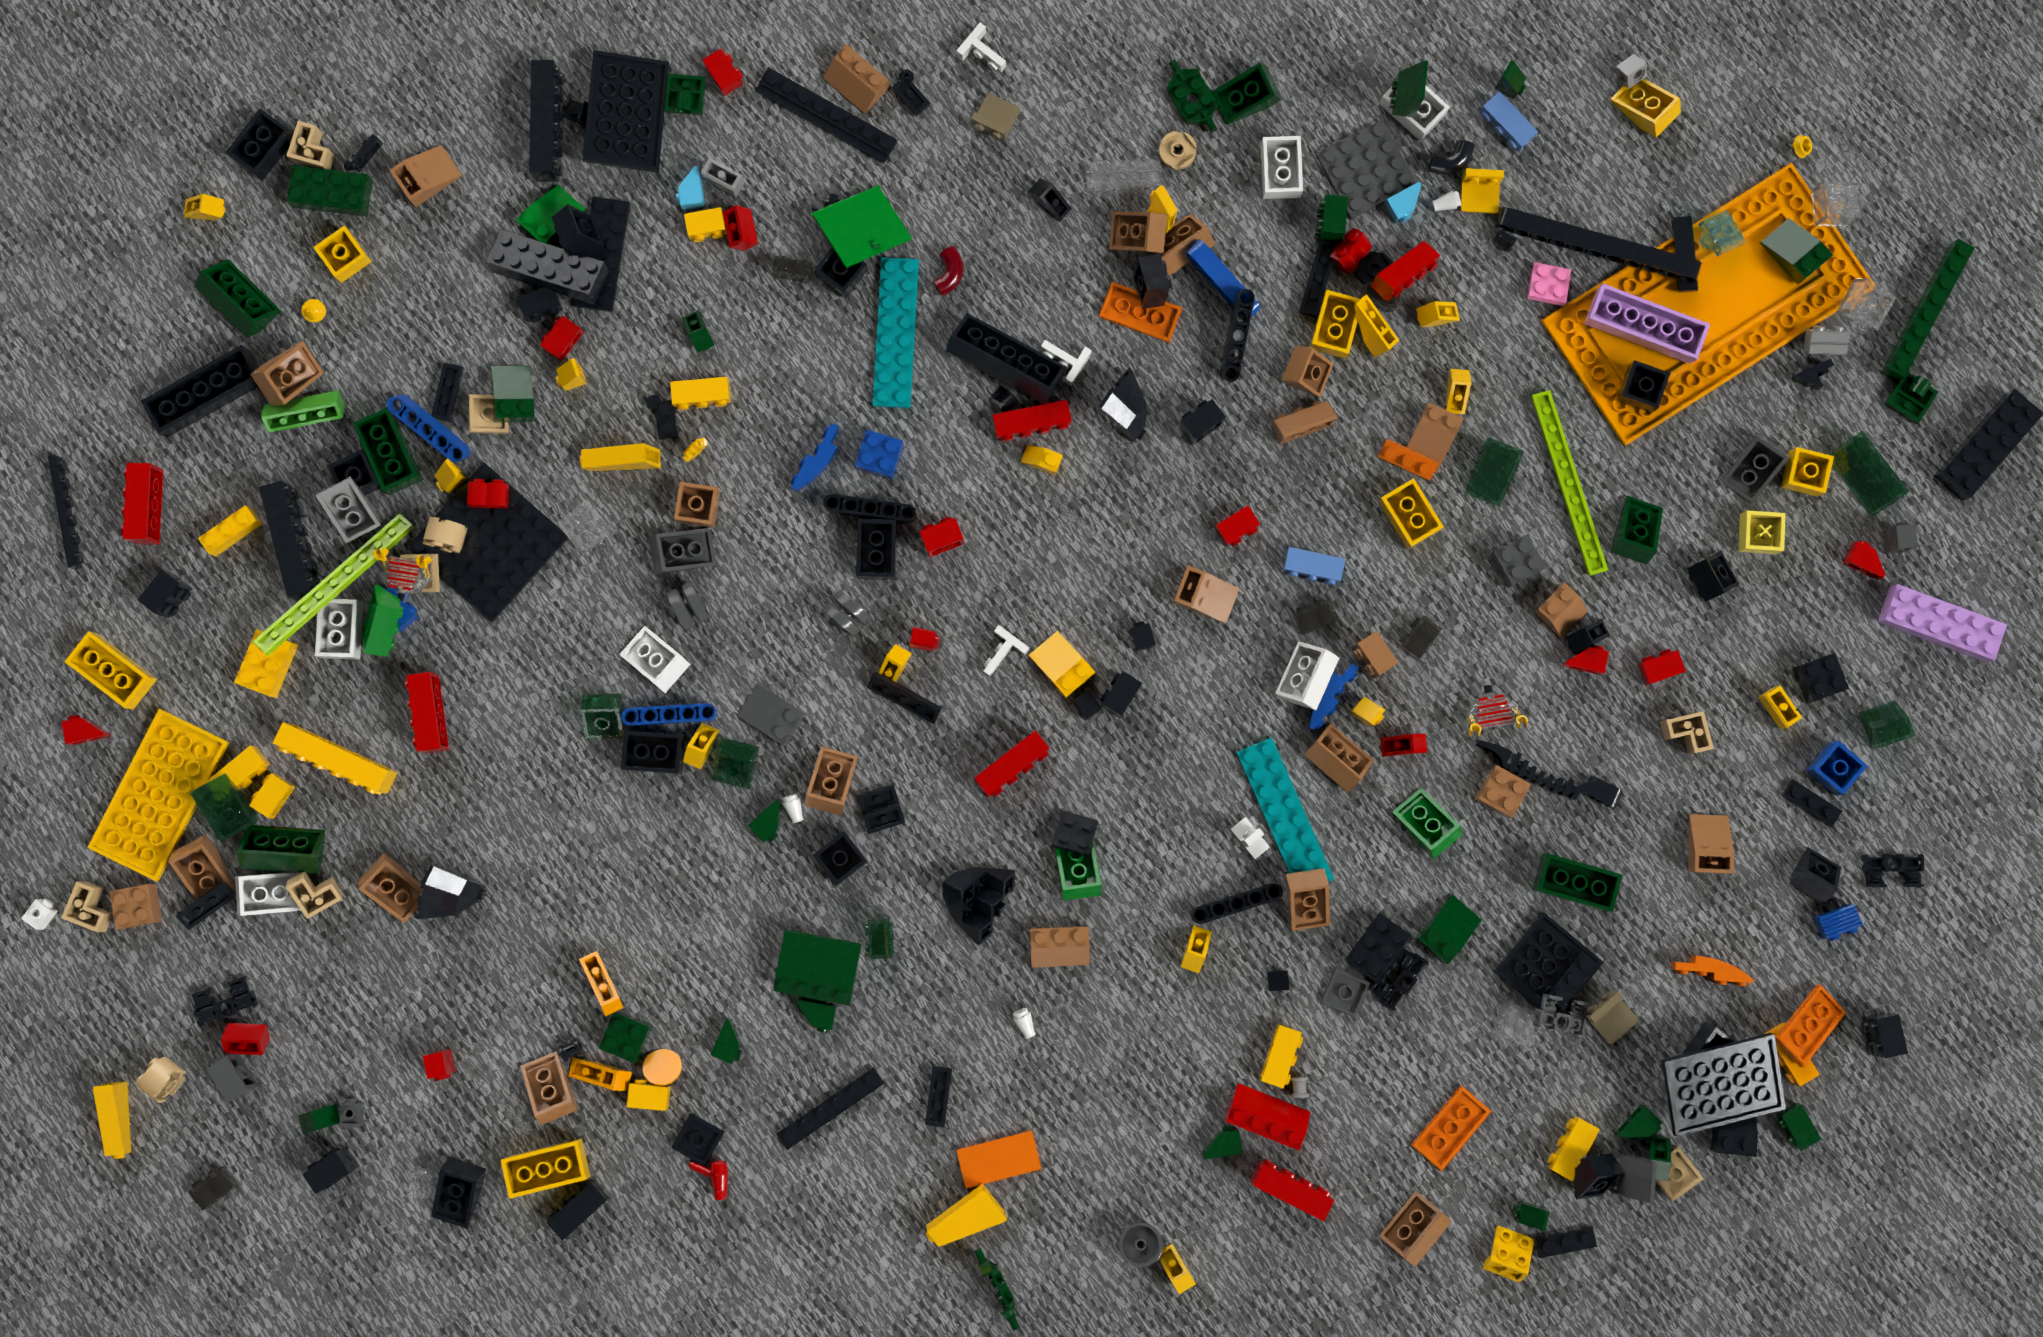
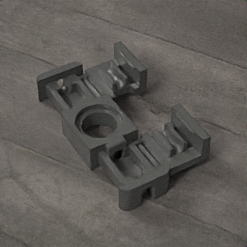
M1543 994L1542 1009H1535L1534 1015H1536V1019H1533V1025L1541 1027V1024L1547 1025L1548 1029L1569 1033V1030L1576 1031L1575 1034L1584 1035L1587 1020L1582 1016L1585 1006H1590V1003L1571 999V1011H1568V1014L1554 1012L1556 1011L1555 1003L1560 1000L1563 1001V998ZM1561 1017L1562 1024L1558 1027L1557 1021Z

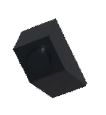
M1039 178L1028 191L1035 202L1059 222L1072 209L1056 187L1044 179Z
M1600 619L1566 636L1570 648L1573 649L1574 653H1577L1609 637L1610 634L1603 620Z

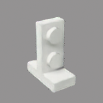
M979 23L957 49V57L963 61L973 50V54L980 60L982 58L985 59L992 70L1002 72L1006 67V61L980 41L986 34V26Z
M1046 340L1041 345L1044 355L1055 358L1059 363L1067 366L1066 369L1071 368L1065 378V382L1071 386L1092 353V350L1085 347L1079 358L1076 359Z
M999 625L994 630V633L1002 638L1005 643L1000 642L994 650L996 655L993 659L989 657L983 665L985 668L983 672L989 677L1012 647L1023 655H1026L1029 651L1028 646Z
M1246 817L1230 829L1254 859L1270 848L1262 838L1264 833L1261 829H1255Z

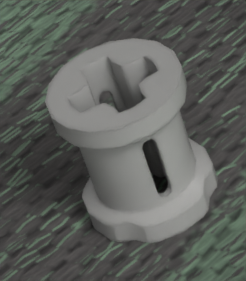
M1291 1077L1290 1080L1293 1085L1291 1097H1309V1094L1306 1092L1308 1077Z

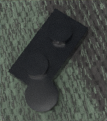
M905 69L900 72V82L893 85L892 90L914 116L917 117L930 106V102L912 83L914 80L912 71Z
M372 134L364 140L361 149L345 162L344 169L346 171H354L356 169L358 172H361L383 143Z
M657 395L649 396L646 404L649 409L655 410L659 440L679 438L672 400L661 401Z

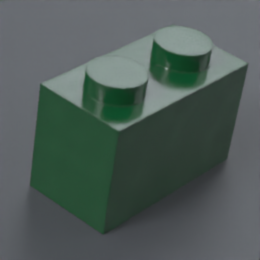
M1794 1103L1776 1114L1778 1120H1776L1777 1124L1782 1130L1786 1131L1788 1135L1786 1139L1792 1148L1795 1147V1149L1802 1151L1822 1140L1802 1104Z

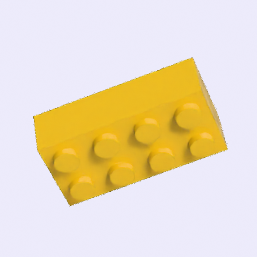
M90 631L87 632L64 661L127 709L134 710L157 680V678L98 633Z
M582 1138L501 1159L509 1199L583 1181L591 1177Z

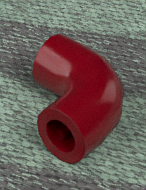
M950 246L939 254L945 265V272L942 276L935 279L933 283L942 297L952 292L959 285L963 277L964 263L955 246Z

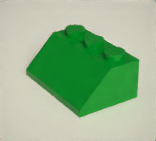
M374 585L363 625L364 654L388 657L389 650H393L394 647L393 636L398 633L399 623L397 622L398 618H402L403 607L400 606L399 598L379 585Z

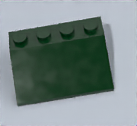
M785 929L773 991L850 1006L862 944Z

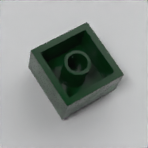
M1326 194L1324 199L1320 200L1316 217H1320V219H1318V224L1315 227V236H1318V242L1323 240L1330 243H1341L1346 229L1348 196Z
M616 1011L612 1014L598 1049L629 1062L637 1063L653 1025Z

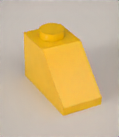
M206 194L188 198L185 202L184 218L218 220L225 213L224 200Z
M1434 301L1416 308L1420 327H1433L1460 321L1456 302Z
M575 358L568 360L556 369L558 376H555L557 384L565 391L587 384L582 367Z
M1450 369L1447 383L1446 410L1451 413L1465 415L1472 383L1469 370Z
M1027 445L1020 463L1056 476L1063 455L1047 448Z
M449 459L444 461L434 475L438 480L436 485L442 492L445 490L449 494L468 480L459 467Z
M895 644L885 657L878 673L897 682L912 653Z
M701 723L687 745L683 762L701 769L709 756L719 730Z
M1193 925L1182 958L1181 968L1199 974L1206 958L1212 931Z
M1173 1243L1164 1248L1159 1260L1177 1292L1181 1294L1196 1285Z

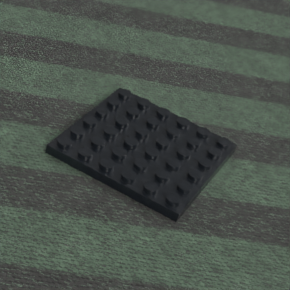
M484 462L435 516L439 518V522L441 520H449L467 527L460 553H449L440 550V547L437 546L430 547L424 545L423 538L426 527L407 548L414 554H438L439 576L485 617L494 622L568 540L569 536L509 483H507L509 485L508 508L469 507L467 505L468 482H473V479H484L485 483H492L495 479L504 480Z

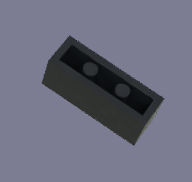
M595 1180L591 1183L585 1182L579 1188L580 1193L576 1197L571 1195L564 1202L566 1206L563 1209L557 1208L549 1215L551 1220L547 1224L562 1241L610 1198Z

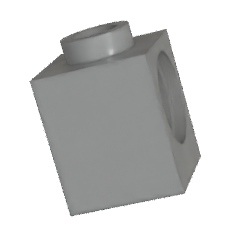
M1635 54L1628 57L1616 66L1617 79L1629 89L1646 78L1647 64L1645 60Z

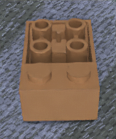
M442 145L405 159L389 170L415 207L463 176Z
M1187 565L1172 604L1226 624L1240 588L1207 572Z
M1689 814L1688 872L1734 874V850L1728 816Z

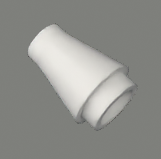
M1450 191L1440 198L1433 200L1432 204L1436 212L1457 209L1458 206H1461V200L1458 191Z
M797 793L782 798L784 802L782 805L791 818L792 823L804 820L801 800Z
M1027 1008L1014 1012L1013 1021L1025 1039L1033 1037L1035 1031L1031 1012H1028Z

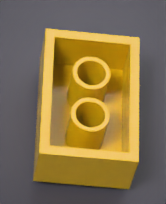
M1326 290L1310 347L1318 352L1346 359L1350 352L1358 322L1354 304L1360 299Z
M1414 478L1378 500L1379 505L1407 550L1444 528Z
M256 629L234 683L269 697L277 698L298 644L286 640L267 657L252 642L264 632Z

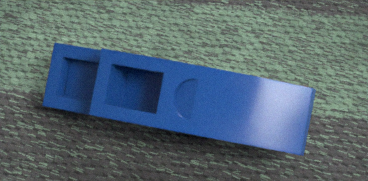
M831 423L830 427L827 426L822 435L824 437L822 443H818L815 448V457L808 454L806 458H802L799 464L801 469L798 475L795 474L790 483L793 491L797 492L808 486L831 463L838 451V447L833 445V442L840 430L839 426Z
M1354 663L1341 676L1335 672L1332 674L1317 710L1311 709L1308 723L1310 731L1314 728L1318 730L1325 723L1322 719L1327 714L1331 716L1338 707L1335 705L1339 701L1333 696L1336 695L1338 697L1345 689L1343 685L1347 681L1351 683L1357 677L1356 671L1359 668Z

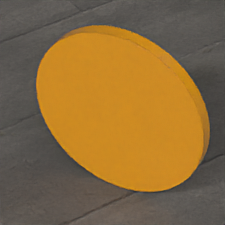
M659 1049L653 1051L643 1062V1074L654 1085H668L679 1077L682 1071L681 1059L672 1050Z

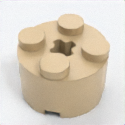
M429 517L423 544L430 547H440V550L449 553H460L467 527L449 520H441L439 522V518Z
M168 1057L154 1058L148 1064L149 1068L146 1072L138 1077L136 1084L156 1102L162 1103L166 1101L164 1097L168 1094L171 1096L175 1094L185 1080V1077L182 1075L186 1074V1071Z

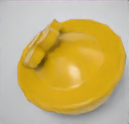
M1798 135L1791 147H1794V152L1799 158H1805L1811 153L1812 143L1809 137Z
M310 299L302 305V315L309 322H319L325 317L326 308L321 301Z

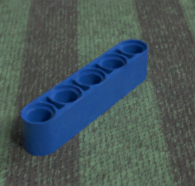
M1198 240L1185 253L1187 258L1232 307L1235 293L1239 289L1246 288L1202 240ZM1246 292L1241 294V301L1243 303L1248 301L1249 295ZM1254 300L1251 317L1261 308L1256 300ZM1243 311L1238 312V314L1240 313V314L1244 317V319H1245V314H1244V312H1243Z
M399 394L388 399V410L449 460L457 463L469 457V446L407 395ZM397 400L400 401L401 408L397 406ZM412 412L416 415V420L412 418ZM427 424L431 427V432L427 430ZM442 436L446 439V444L442 442ZM456 449L461 451V457L457 454Z
M708 703L636 707L625 709L621 714V719L623 723L629 726L711 722L716 719L718 711L716 707ZM706 708H712L713 714L709 718H705L703 714ZM687 709H692L694 712L690 719H686L684 715ZM668 710L674 711V717L671 720H667L665 717ZM649 711L655 713V718L652 721L646 719ZM634 712L636 715L635 720L628 722V714Z

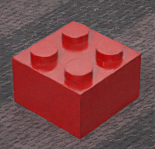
M946 517L940 520V524L934 526L933 524H928L922 527V531H919L929 558L965 544L956 518Z

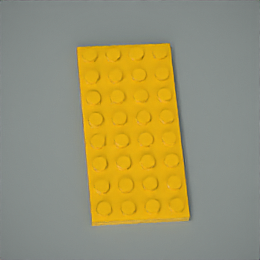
M158 709L87 848L154 881H159L172 852L175 851L207 788L205 782L213 776L230 742L163 709Z

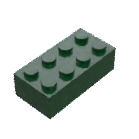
M292 165L287 203L297 209L368 217L373 180L368 174Z
M384 408L352 423L382 492L391 495L424 480L397 418L388 408Z
M1542 853L1532 891L1605 912H1613L1623 875L1549 853Z

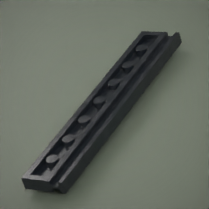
M769 67L761 78L758 87L755 88V92L883 164H885L898 142L896 138Z

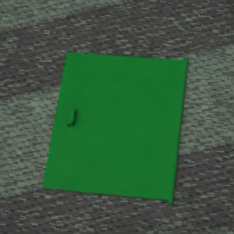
M880 185L810 213V216L814 217L845 268L912 240L911 235L880 189Z

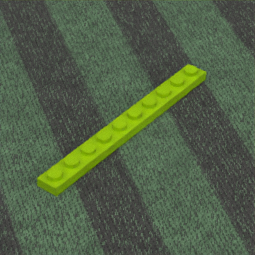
M1548 390L1531 396L1533 407L1587 574L1592 576L1608 571L1551 391Z
M399 513L252 642L268 657L377 561L373 556V552L377 548L380 549V553L383 548L389 551L414 529L413 525Z

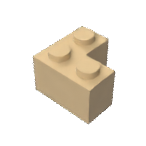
M301 121L297 122L287 152V157L293 163L305 167L331 170L335 155L328 148L319 146L323 133L317 126Z
M1704 711L1660 721L1664 739L1668 740L1683 736L1688 754L1714 749Z
M303 871L287 880L286 884L287 890L307 919L342 900L343 893L333 877L314 886L306 872Z
M76 881L61 918L95 932H106L113 913L96 907L104 888L86 881Z

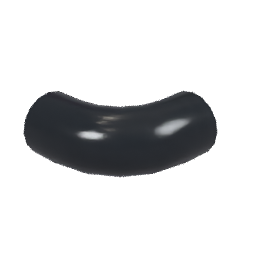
M1458 140L1451 155L1443 156L1434 153L1428 171L1442 175H1450L1461 171L1469 163L1475 145L1466 140Z

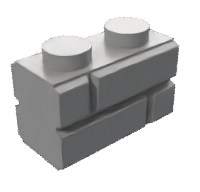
M712 158L708 159L701 171L704 181L734 197H737L745 183L743 175L734 172Z
M1814 325L1813 329H1806L1804 352L1808 354L1846 355L1850 333L1841 326H1832V329H1825V326Z

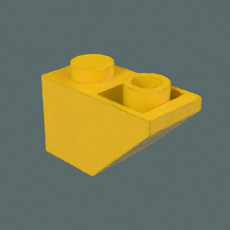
M1160 185L1150 195L1149 201H1151V205L1147 212L1167 215V233L1174 226L1177 208L1165 187Z
M1366 697L1361 698L1350 712L1367 727L1378 725L1385 717L1383 715L1385 709Z

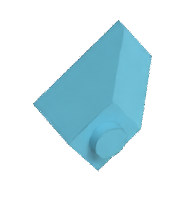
M698 166L693 167L678 187L679 194H676L677 205H681L683 210L705 207L701 172Z
M1420 182L1393 195L1384 203L1395 223L1399 221L1404 223L1411 218L1420 192Z

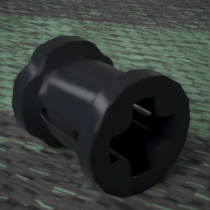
M1502 228L1492 242H1497L1508 252L1518 238H1513Z
M578 1038L573 1039V1042L565 1046H558L560 1055L565 1062L577 1054L581 1055L584 1053Z

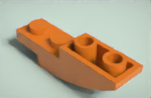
M1690 955V963L1671 961V969L1676 970V974L1688 975V971H1696V975L1708 976L1709 972V980H1715V984L1727 985V981L1734 982V986H1746V983H1753V979L1745 972L1717 959Z

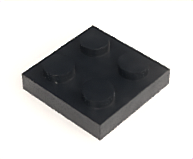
M1061 810L1051 847L1089 857L1098 820Z

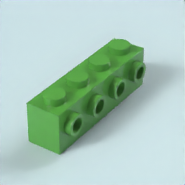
M337 390L291 399L285 405L271 406V404H266L263 406L261 418L267 432L270 433L341 419L344 415L345 406L340 392Z

